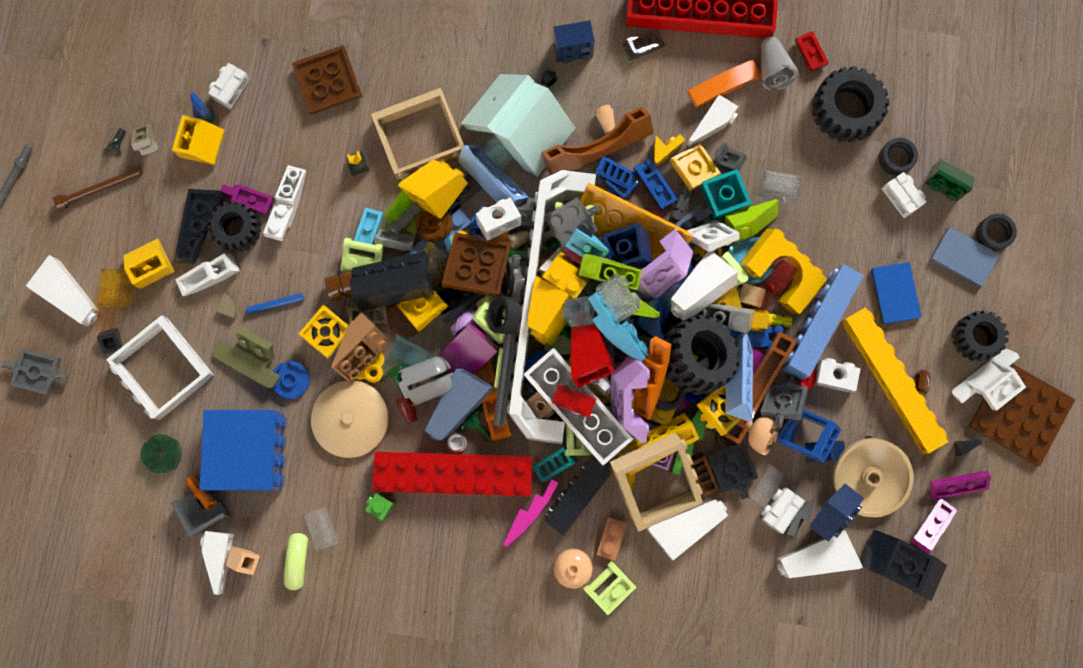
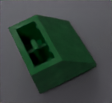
M940 159L934 164L924 184L928 185L933 191L943 193L949 200L958 201L972 190L974 177Z

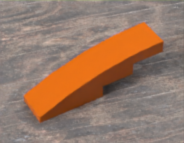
M751 60L688 90L687 93L697 108L715 101L718 95L724 97L727 93L742 88L744 84L759 79L761 73L754 61Z
M656 336L650 339L649 356L643 360V364L649 369L650 378L647 380V387L635 389L633 407L634 412L648 420L651 419L659 399L671 351V344Z
M489 359L474 375L494 386L495 373ZM496 387L482 402L492 441L511 437L507 417L504 426L493 424L498 392Z

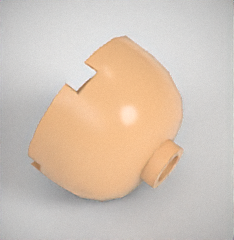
M768 416L759 417L755 422L752 421L747 430L749 432L748 441L750 446L764 456L772 449L769 445L776 442L781 429L779 425L778 428L774 426L776 418Z
M572 548L564 550L557 556L553 570L555 578L561 585L566 588L575 589L588 583L592 576L593 567L586 553Z

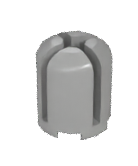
M435 356L401 369L398 372H402V381L399 382L405 399L410 398L414 403L412 406L448 393L452 387L451 378L453 372L420 384L419 381L450 369L449 363L443 357Z

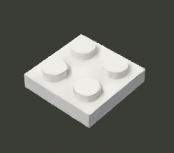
M717 220L688 230V232L694 234L691 242L708 252L740 239L738 231Z

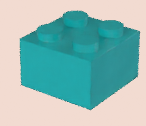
M738 169L702 181L699 187L706 206H710L713 210V213L710 215L712 220L723 219L725 214L748 208L752 204Z

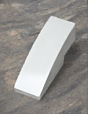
M224 253L211 262L200 264L175 280L182 296H187L217 284L238 273L240 270L233 255Z

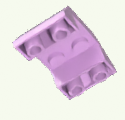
M676 229L660 240L666 252L642 269L638 289L623 288L639 298L655 300L675 283L686 277L693 251Z
M629 355L615 370V373L611 374V412L624 429L640 442L647 443V435H649L648 424L643 421L640 415L633 411L632 400H634L633 389L647 387L650 372L640 360Z

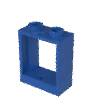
M804 410L801 420L787 419L784 427L778 433L777 441L790 450L824 464L841 428L833 421ZM802 419L824 427L813 451L791 442Z

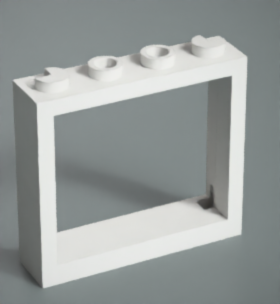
M163 315L107 359L111 371L121 377V384L133 392L132 397L138 404H142L145 407V414H148L151 419L157 420L165 417L215 376L171 321ZM164 330L200 376L158 409L122 362L160 331Z

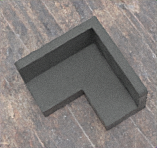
M194 493L179 501L174 500L171 502L189 537H196L230 517L221 499L217 500V505L211 510L203 508L199 499L194 497Z

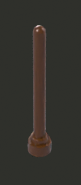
M136 168L68 196L62 194L54 196L53 201L59 211L68 208L71 202L142 175L143 170Z

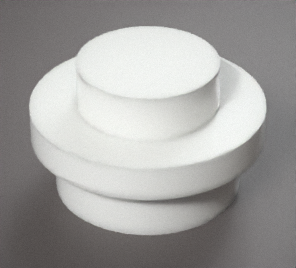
M455 433L448 438L447 445L452 452L459 453L466 448L467 440L462 434Z

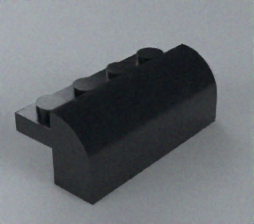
M426 251L352 268V278L350 279L351 292L355 303L361 311L434 295V283L428 270V255Z

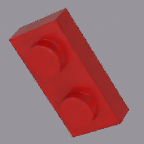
M813 31L795 39L810 73L828 65L829 62Z
M559 384L552 404L590 418L597 399Z

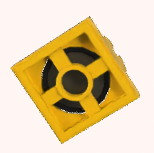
M323 305L298 335L329 359L339 348L348 325Z
M726 385L710 392L697 404L701 410L700 420L707 423L706 428H715L721 436L725 435L741 420L738 417L725 413Z

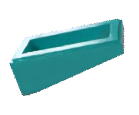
M567 445L532 466L542 483L577 462L574 456H566L569 461L568 463L562 457L561 453L565 454ZM557 456L558 460L560 461V463H561V465H562L561 467L558 466V464H557V462L555 461L554 457ZM548 461L551 462L555 471H552V469L547 463ZM541 465H544L549 475H545L540 467Z

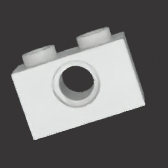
M508 198L506 200H499L489 208L485 207L476 213V221L486 240H490L520 226L521 215L512 199ZM501 216L502 218L495 219L494 217Z
M824 358V360L817 363L815 385L848 393L856 391L860 368H856L855 364L847 362L839 364L836 363V360ZM834 370H837V371L840 372V374H841V378H840V379H836V378L834 377V375H833Z

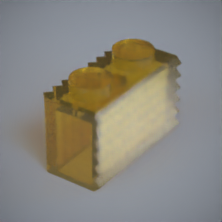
M101 268L98 306L104 309H127V304H130L131 301L128 289L132 283L126 270Z

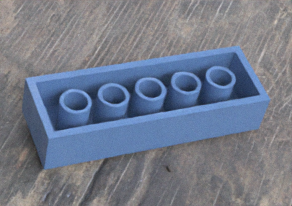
M844 264L839 268L835 267L833 272L828 274L827 284L817 294L816 298L819 300L810 307L807 313L810 316L801 324L799 328L801 333L798 337L794 338L797 342L783 364L782 371L794 375L800 381L810 377L864 276L863 274Z

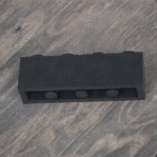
M594 459L591 462L586 460L580 468L583 471L580 476L577 477L575 475L568 484L571 487L567 493L562 491L556 499L559 502L555 508L551 506L544 515L547 518L545 522L563 536L611 475L610 471Z

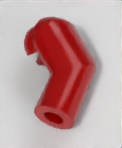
M813 370L810 377L797 382L795 385L808 386V391L814 388L817 371Z

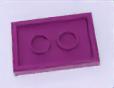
M470 322L438 356L443 357L449 363L451 368L446 370L448 374L452 372L454 374L456 369H464L474 375L499 348Z

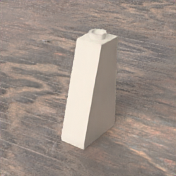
M707 252L671 298V311L673 315L683 321L696 315L737 285L738 272L714 252Z
M50 255L26 285V287L87 327L96 321L97 314L100 312L61 261Z
M711 500L646 529L668 557L674 560L728 516L725 512L727 508L721 501Z
M845 530L838 538L833 536L829 542L821 538L777 558L779 563L777 568L780 574L786 578L855 570L863 567Z

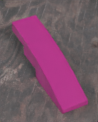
M551 479L544 496L541 497L536 494L528 512L522 509L519 510L503 544L507 547L519 537L538 517L550 500L558 482Z

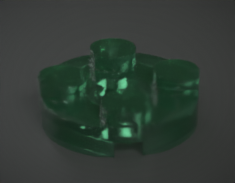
M164 434L152 436L151 439L143 444L140 452L143 465L149 471L160 474L176 469L182 456L179 441ZM163 448V451L166 452V455L163 456V459L160 460V456H157V452H160Z

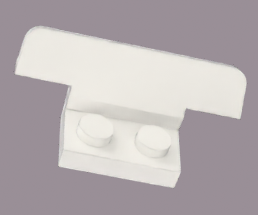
M1009 349L1002 350L999 355L993 357L955 387L952 391L953 396L963 403L977 392L983 395L992 410L997 411L1026 388L1015 369L1009 367L1020 358L1019 355Z

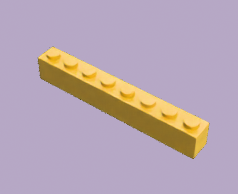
M864 308L844 319L841 323L922 455L929 454L948 443L947 434L937 424L935 414L927 408L926 400L916 390L914 380L906 374L904 364L896 358L895 350L885 340L883 330L875 324L873 314Z

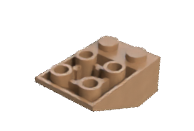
M361 313L348 325L331 367L351 383L387 348L391 341Z

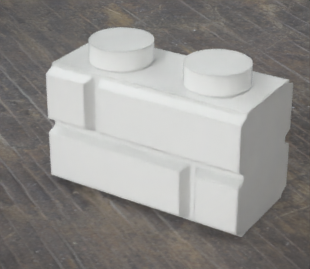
M228 63L226 67L224 66L220 69L216 82L210 84L208 94L216 102L231 109L251 79L244 71Z
M904 172L888 182L882 190L903 218H906L926 203V197L921 190H917L913 185L912 177Z
M786 487L781 490L778 488L772 496L774 501L770 506L767 504L761 512L763 515L761 520L780 534L784 533L805 503L802 498Z

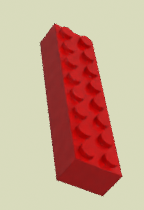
M628 0L626 26L753 38L773 37L776 31L778 0Z
M374 452L372 491L531 497L532 456Z

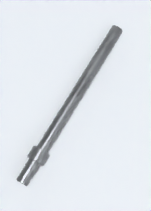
M25 145L20 156L16 157L13 163L15 165L0 191V208L21 169H24L28 163L26 160L33 149L28 145Z

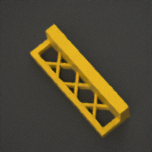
M683 413L666 424H662L649 431V435H647L648 443L641 445L642 442L636 438L620 450L617 455L618 457L624 456L622 454L628 450L633 452L673 433H676L680 440L684 439L687 445L697 441L699 437L693 423ZM685 421L684 424H682V425H680V426H676L677 424H679V423ZM664 457L628 472V475L631 476Z

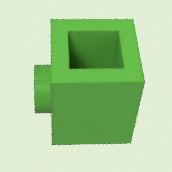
M376 493L367 500L365 504L368 506L366 511L385 521L395 503Z

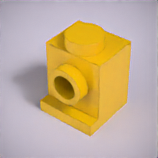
M750 309L755 310L751 330L762 331L763 329L771 328L772 316H769L768 310Z

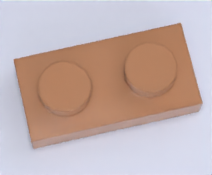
M610 517L607 518L596 555L613 561L616 560L627 523Z

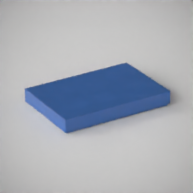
M910 262L871 269L882 325L922 318Z

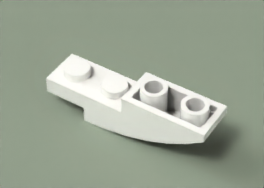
M287 166L275 196V205L263 232L265 237L283 241L287 228L291 227L299 204L306 170Z

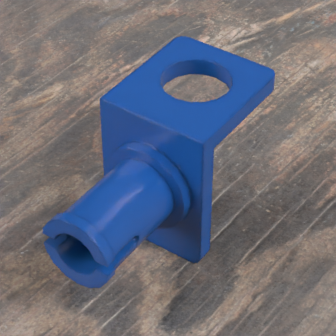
M605 181L610 189L608 192L619 198L621 197L623 200H626L639 186V182L636 181L623 194L610 181Z

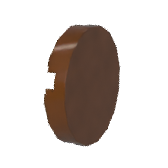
M426 211L418 216L415 228L419 237L424 241L439 242L450 235L453 229V219L448 211L441 219Z
M399 303L393 304L387 316L392 331L403 337H411L418 334L420 331L412 325L397 307Z

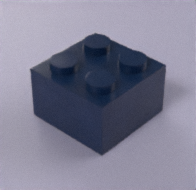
M591 20L553 27V44L557 62L569 63L575 59L586 60L593 56L595 40Z
M639 223L603 235L604 246L609 250L606 259L640 270L653 262L648 231Z
M845 483L827 501L809 527L828 542L833 536L838 538L844 531V528L846 529L854 516L863 508L860 504L865 498Z

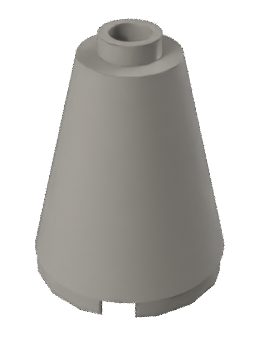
M767 37L761 43L762 85L767 90H772L771 88L777 87V90L787 88L796 82L797 76L799 77L798 69L779 39Z

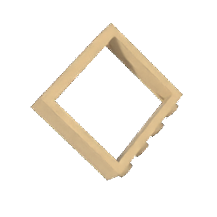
M441 88L371 114L397 180L406 179L433 159L440 163L442 161L446 163L450 159H459L464 144ZM440 103L458 147L398 169L382 125Z
M676 433L610 461L627 509L638 532L703 503L700 496L703 494L702 489L698 483L696 484V480H698L697 474L694 469H691V465H693L692 459L685 451L688 449L684 439L680 440ZM677 451L691 491L643 513H639L625 474Z

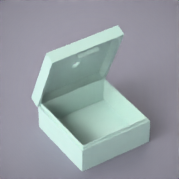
M500 74L461 124L467 130L495 133L521 168L538 177L545 168L542 152L558 144L563 145L575 130V126L548 88L534 83L535 81L529 75Z

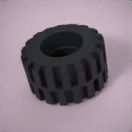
M231 201V204L228 202L223 203V207L217 206L218 210L211 213L213 218L208 220L211 224L208 226V230L211 232L210 236L223 249L235 253V250L238 253L243 252L242 249L247 251L250 249V245L254 246L256 244L254 242L255 239L259 240L260 238L258 232H261L259 227L260 221L256 214L241 202L237 204L235 201ZM234 219H243L244 225L242 230L237 235L227 236L226 228L228 224Z
M983 310L981 312H973L960 319L953 329L956 332L952 333V338H955L953 344L958 346L957 352H963L962 356L964 358L969 357L971 361H983L999 355L1006 348L1004 344L1008 343L1009 338H1006V335H1009V331H1005L1004 328L1007 325L1001 322L1002 318L1000 316L995 317L996 313H988V311ZM975 326L981 327L986 332L988 340L985 346L979 345L974 340L973 329Z

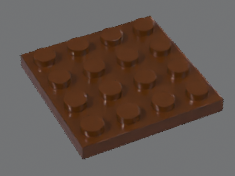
M1012 363L1009 367L1015 369L1026 388L997 411L992 410L985 398H983L968 427L1035 466H1041L1076 399Z

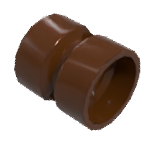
M351 271L341 273L340 277L333 275L325 278V286L331 302L342 299L343 295L346 297L353 296L350 287Z

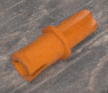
M194 475L187 478L186 484L194 493V497L200 500L206 510L214 508L217 505V501L208 491L200 490L198 478Z

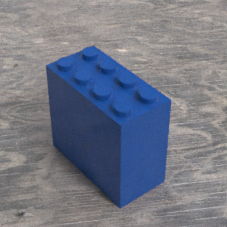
M204 410L200 490L281 491V487L284 486L282 467L285 466V456L282 453L286 445L283 428H286L287 424L284 413L276 410Z

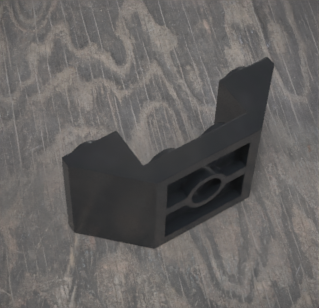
M875 529L860 559L863 568L882 575L929 601H932L947 567L937 557Z

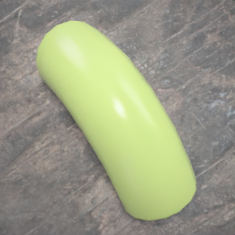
M300 533L289 536L287 544L284 585L290 590L300 589L304 584L308 538Z

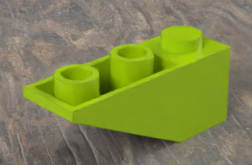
M585 254L582 259L579 276L637 290L642 270L606 258Z

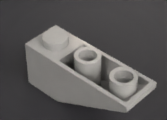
M711 303L694 315V317L697 315L709 316L714 318V321H720L724 328L747 333L751 330L755 310Z

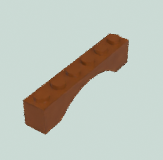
M640 107L625 114L613 130L592 143L581 146H563L558 144L543 151L542 156L546 170L550 175L561 170L573 171L601 157L612 154L623 147H627L636 141L645 139L647 136L654 134L651 116L643 107Z
M780 331L774 336L753 374V417L770 385L797 342ZM741 419L723 436L740 444L752 421Z

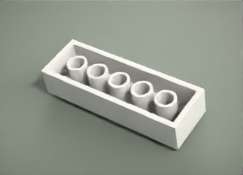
M555 348L550 350L523 374L602 465L606 464L634 439L588 385L577 387L571 378V366ZM559 384L597 399L590 418L552 404Z

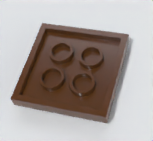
M344 45L292 63L310 115L363 97Z
M455 232L442 280V287L493 297L500 296L511 251V243L493 239L486 240L483 237Z

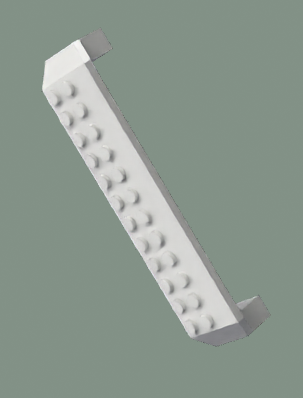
M561 170L540 180L539 192L535 194L536 211L533 210L532 227L534 229L530 231V245L532 246L531 248L528 247L527 263H529V266H526L525 282L527 283L522 291L524 304L520 306L522 320L517 328V337L519 338V342H516L515 356L517 358L516 361H513L512 375H514V380L510 384L509 392L512 395L511 400H508L507 413H509L510 418L527 440L562 444L565 422L537 419L521 397L530 336L527 321L534 279L538 275L537 270L539 268L545 222L544 216L555 209L556 202L563 203L566 200L571 201L576 197L580 200L587 184L595 185L596 174Z

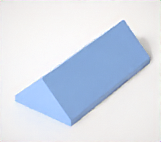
M479 145L463 146L458 163L496 202L511 198L515 206L519 207L528 200L525 192Z
M742 333L735 338V346L739 349V354H737L739 365H737L738 370L733 379L726 384L725 413L746 421H753V350L748 334Z

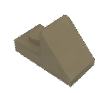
M150 123L132 130L131 146L134 151L139 150L142 156L159 150Z

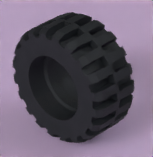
M851 66L849 70L843 67L838 72L833 71L823 80L812 101L814 106L812 115L816 116L814 121L816 125H821L820 130L823 133L827 132L830 134L828 137L831 139L838 138L839 142L844 143L845 140H848L849 143H852L857 139L859 141L865 139L878 128L887 115L889 99L886 98L888 95L887 89L882 88L884 83L875 78L877 75L873 72L871 74L867 73V69L861 68V70H857V67ZM840 92H850L857 95L865 106V115L860 118H850L843 115L836 107L835 95Z
M703 315L689 317L671 328L664 337V341L671 344L667 367L668 373L666 375L669 379H673V384L677 387L681 386V390L687 393L691 391L693 395H705L725 386L733 379L738 370L739 357H737V354H739V349L735 346L736 340L734 337H731L728 328H724L720 321H714L712 317H705ZM692 341L699 344L706 352L709 362L708 370L700 366L695 360L691 350Z

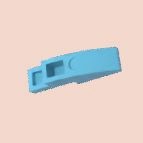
M598 291L591 295L588 299L598 314L592 320L598 329L621 351L640 361L644 360L648 355V349L644 342L639 341L637 338V331L634 326L627 321L619 324V317L615 311H611L609 308L608 299L604 294Z

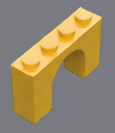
M766 229L739 265L752 277H761L775 259L780 256L785 257L792 265L793 280L778 302L790 314L800 315L827 281V278L822 275L823 271L810 263L809 257L801 254L797 250L798 247L784 237L785 235L781 230Z

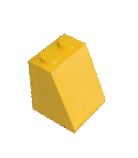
M433 159L401 181L398 186L419 207L441 219L468 183L463 178L464 174L457 168L453 170L444 161L440 163Z
M561 250L541 279L566 292L574 301L590 278L579 276L581 265L569 261L567 255Z
M537 276L534 279L527 326L531 330L530 334L535 337L536 341L543 345L548 343L552 346L577 306L569 294Z

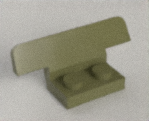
M240 327L236 331L238 343L234 349L220 341L217 342L213 350V356L221 362L267 388H274L281 379L280 375L267 369L275 357L273 344Z

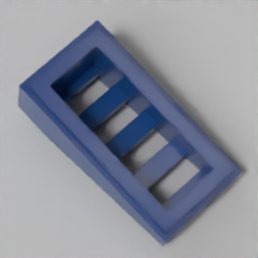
M192 92L190 99L194 116L211 123L215 120L214 115L199 97Z
M602 157L595 173L596 177L605 181L608 180L625 190L632 186L637 175L635 172L606 157ZM605 165L608 166L606 173L603 172ZM612 169H615L613 177L610 176ZM619 172H622L620 180L616 179ZM628 175L629 178L627 183L625 184L623 183L625 176Z

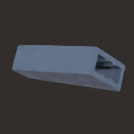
M456 369L451 378V390L442 395L425 432L429 433V437L436 441L448 439L493 392L495 387L464 369Z

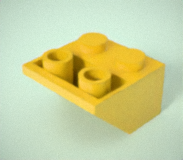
M182 115L172 151L180 158L215 165L225 130L204 120Z
M158 238L123 256L126 273L132 285L139 289L175 272Z

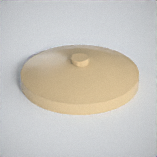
M341 381L331 385L319 395L311 413V427L318 443L329 453L343 458L361 457L373 451L384 439L389 426V411L385 400L373 387L360 381H352L351 383Z
M868 438L851 444L840 454L833 469L835 492L846 483L865 498L860 504L863 508L858 513V515L865 517H882L896 511L905 503L913 487L914 475L908 457L899 447L882 439Z

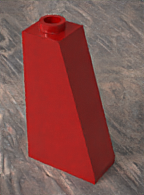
M590 305L581 307L571 313V378L578 388L615 373L603 334L592 320L596 314Z

